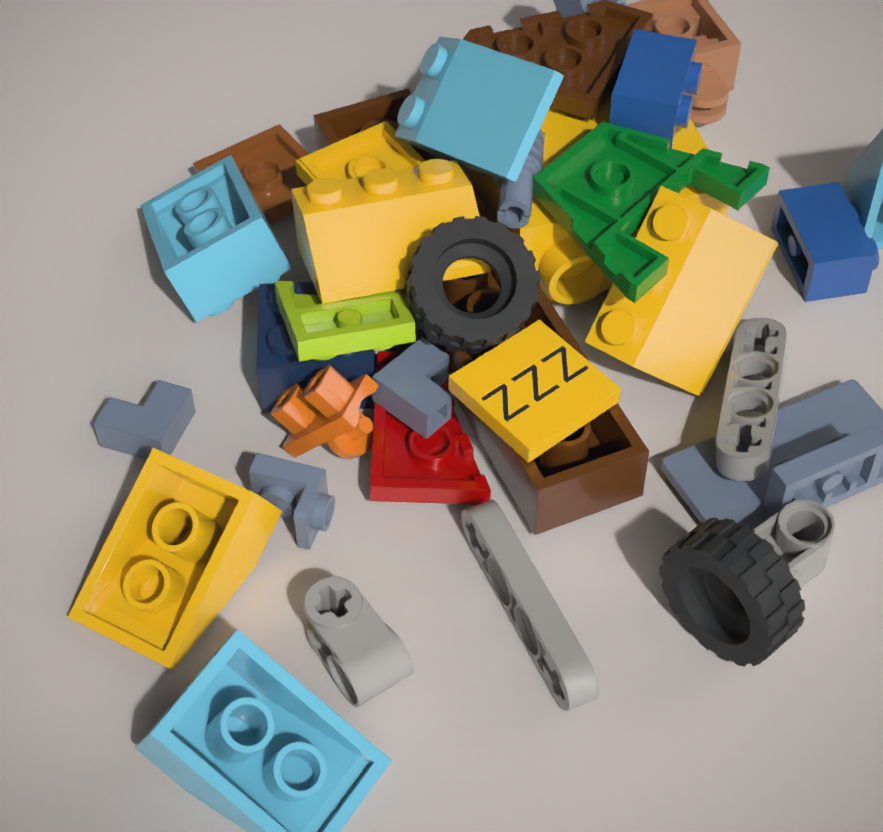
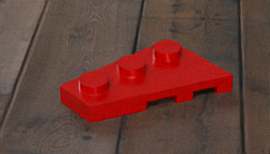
M378 351L377 372L403 352ZM445 381L441 387L451 393ZM453 397L451 419L427 439L375 402L370 501L478 505L490 500L491 489L485 475L480 474L474 459L473 445L468 433L463 432L455 413Z

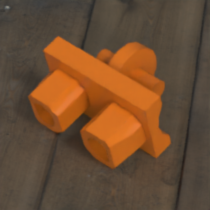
M329 365L317 372L305 390L297 383L285 389L271 411V415L290 431L282 448L294 458L324 443L335 454L344 459H354L365 454L371 448L373 441V424L368 417H365L359 411L361 401L374 394L379 385L367 374L349 383Z

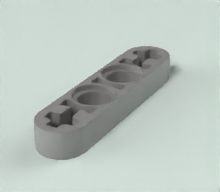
M752 318L746 320L738 326L735 333L716 435V468L722 475L732 480L752 481L758 479L768 472L771 464L787 349L786 328L782 323L774 319ZM757 345H765V352L754 350ZM748 375H760L768 377V379L752 381L744 379L743 377ZM741 411H756L762 413L763 415L758 417L747 418L736 415V413ZM740 441L750 442L748 452H739Z
M492 499L462 510V525L470 548L558 705L563 710L568 711L597 699L599 695L597 678L585 651L498 503Z

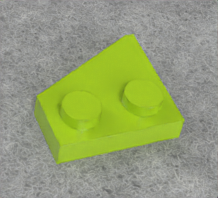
M283 280L274 282L276 302L299 362L312 359L329 360L341 354L370 349L386 350L395 345L416 342L415 321L400 291L394 290L322 304L319 296L294 294L293 281Z

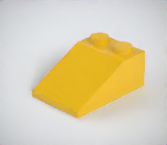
M153 448L68 618L169 669L175 670L256 567L281 516L282 510L250 490Z

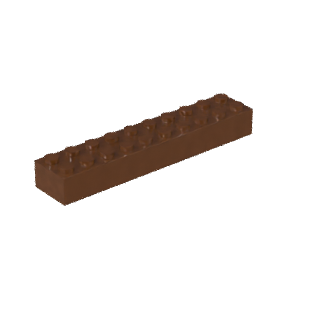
M407 88L313 115L316 151L384 121H387L397 131L400 125L397 120L399 110L404 100L412 93ZM411 145L426 161L439 159ZM472 185L479 216L487 217L486 220L497 223ZM491 267V272L443 281V290L448 301L457 309L467 313H480L488 310L496 303L500 293V282L496 272ZM538 284L537 292H539L537 303L531 310L532 314L518 332L541 320L589 361ZM407 289L397 290L401 292L405 300L407 296ZM415 326L418 336L428 340V335L421 328L418 330ZM436 343V347L449 355L448 380L446 381L448 387L451 374L488 352L489 349L481 350L479 354H468L466 351L454 353L446 350L445 346ZM454 396L534 535L643 496L649 450L618 403L528 463Z

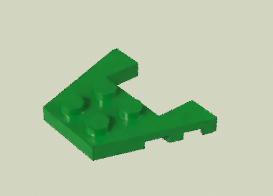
M602 121L533 177V195L625 297L636 303L667 275L669 257L631 236L642 225L660 187L663 186L679 193L687 185H692L738 211L767 184L770 167L754 161H749L748 168L721 162L723 153L702 148L695 155L669 148L670 139Z

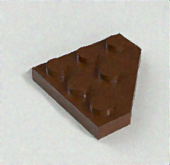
M603 0L587 4L586 13L562 18L557 10L520 18L519 27L494 32L490 25L470 29L463 40L561 73L564 77L550 107L565 111L571 115L593 120L615 87L634 29L651 32L653 13Z

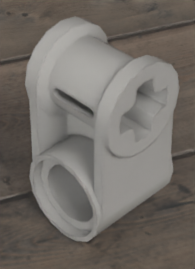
M796 500L787 504L782 510L753 530L760 538L766 539L774 547L775 552L785 559L790 566V572L794 579L798 580L801 587L812 578L818 576L825 568L835 522L829 510L818 502ZM797 539L807 540L808 542L800 541Z
M326 577L316 581L309 587L304 597V611L309 621L307 624V640L311 648L330 671L337 687L354 707L361 706L413 673V664L403 642L395 631L382 621L355 584L341 577Z

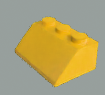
M430 159L422 162L419 167L396 171L374 169L368 171L362 177L339 181L323 178L314 180L305 187L291 189L298 250L322 304L404 289L409 264L425 235L429 237L434 227L441 223H444V225L452 222L453 218L464 216L465 219H474L475 216H479L472 184L456 160ZM475 258L460 259L447 268L443 281L491 272V266Z
M661 186L637 233L636 239L669 257L667 275L636 303L628 300L613 283L584 342L636 369L701 397L778 242L711 208Z

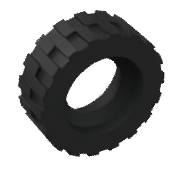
M462 216L453 218L452 222L444 225V223H441L434 227L429 237L425 235L419 243L405 277L404 289H407L405 302L414 317L415 326L418 330L421 328L428 335L427 339L435 345L439 343L445 346L446 350L454 353L466 351L468 354H479L481 350L489 349L490 351L517 334L532 314L531 310L536 305L539 296L537 286L540 283V273L536 271L534 264L536 258L532 250L528 251L524 245L525 240L518 233H512L507 229V225L499 221L494 223L486 220L487 217L475 216L474 219H465ZM475 258L491 266L500 282V293L496 303L488 310L480 313H467L454 307L446 298L443 290V276L451 264L460 259Z
M717 517L701 522L663 554L661 558L663 564L659 566V575L662 576L663 580L661 586L664 594L669 599V605L674 614H677L684 628L689 633H692L707 650L710 649L717 654V657L725 661L735 662L736 665L745 667L747 664L756 666L771 656L802 626L805 619L802 616V612L805 610V602L800 595L801 587L798 580L794 579L789 570L790 566L785 559L775 552L774 547L766 539L760 538L748 526H741L735 523V520L728 518L718 520ZM720 579L732 589L743 605L730 595Z

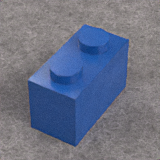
M634 29L612 92L609 123L670 139L669 148H672L677 128L687 129L689 124L693 96L687 94L697 95L701 81L703 63L694 62L697 40Z
M840 182L779 190L771 230L805 302L867 293L872 271L878 267L879 263L878 247L873 238H868L860 223L858 208L854 202H849Z

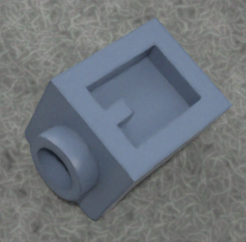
M257 453L248 471L251 491L282 510L280 517L293 516L297 546L310 550L318 531L325 532L329 528L335 509V497L328 495L326 469Z

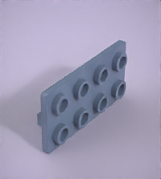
M851 379L778 410L771 464L768 472L758 479L737 481L725 477L716 468V436L664 457L661 470L700 522H705L709 518L717 517L718 520L728 518L735 520V523L741 526L746 525L751 529H755L793 501L810 500L818 502L824 507H829L883 483V410L856 380ZM740 441L739 452H748L750 442Z

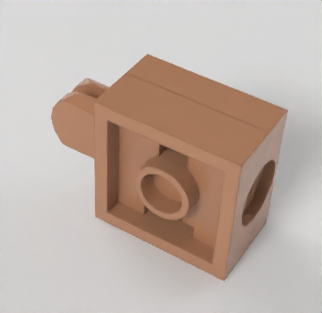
M643 0L627 4L629 7L653 13L651 32L697 40L694 62L703 63V70L697 95L687 94L693 96L690 118L693 123L700 124L714 123L720 120L726 113L729 91L734 89L741 42L709 1Z

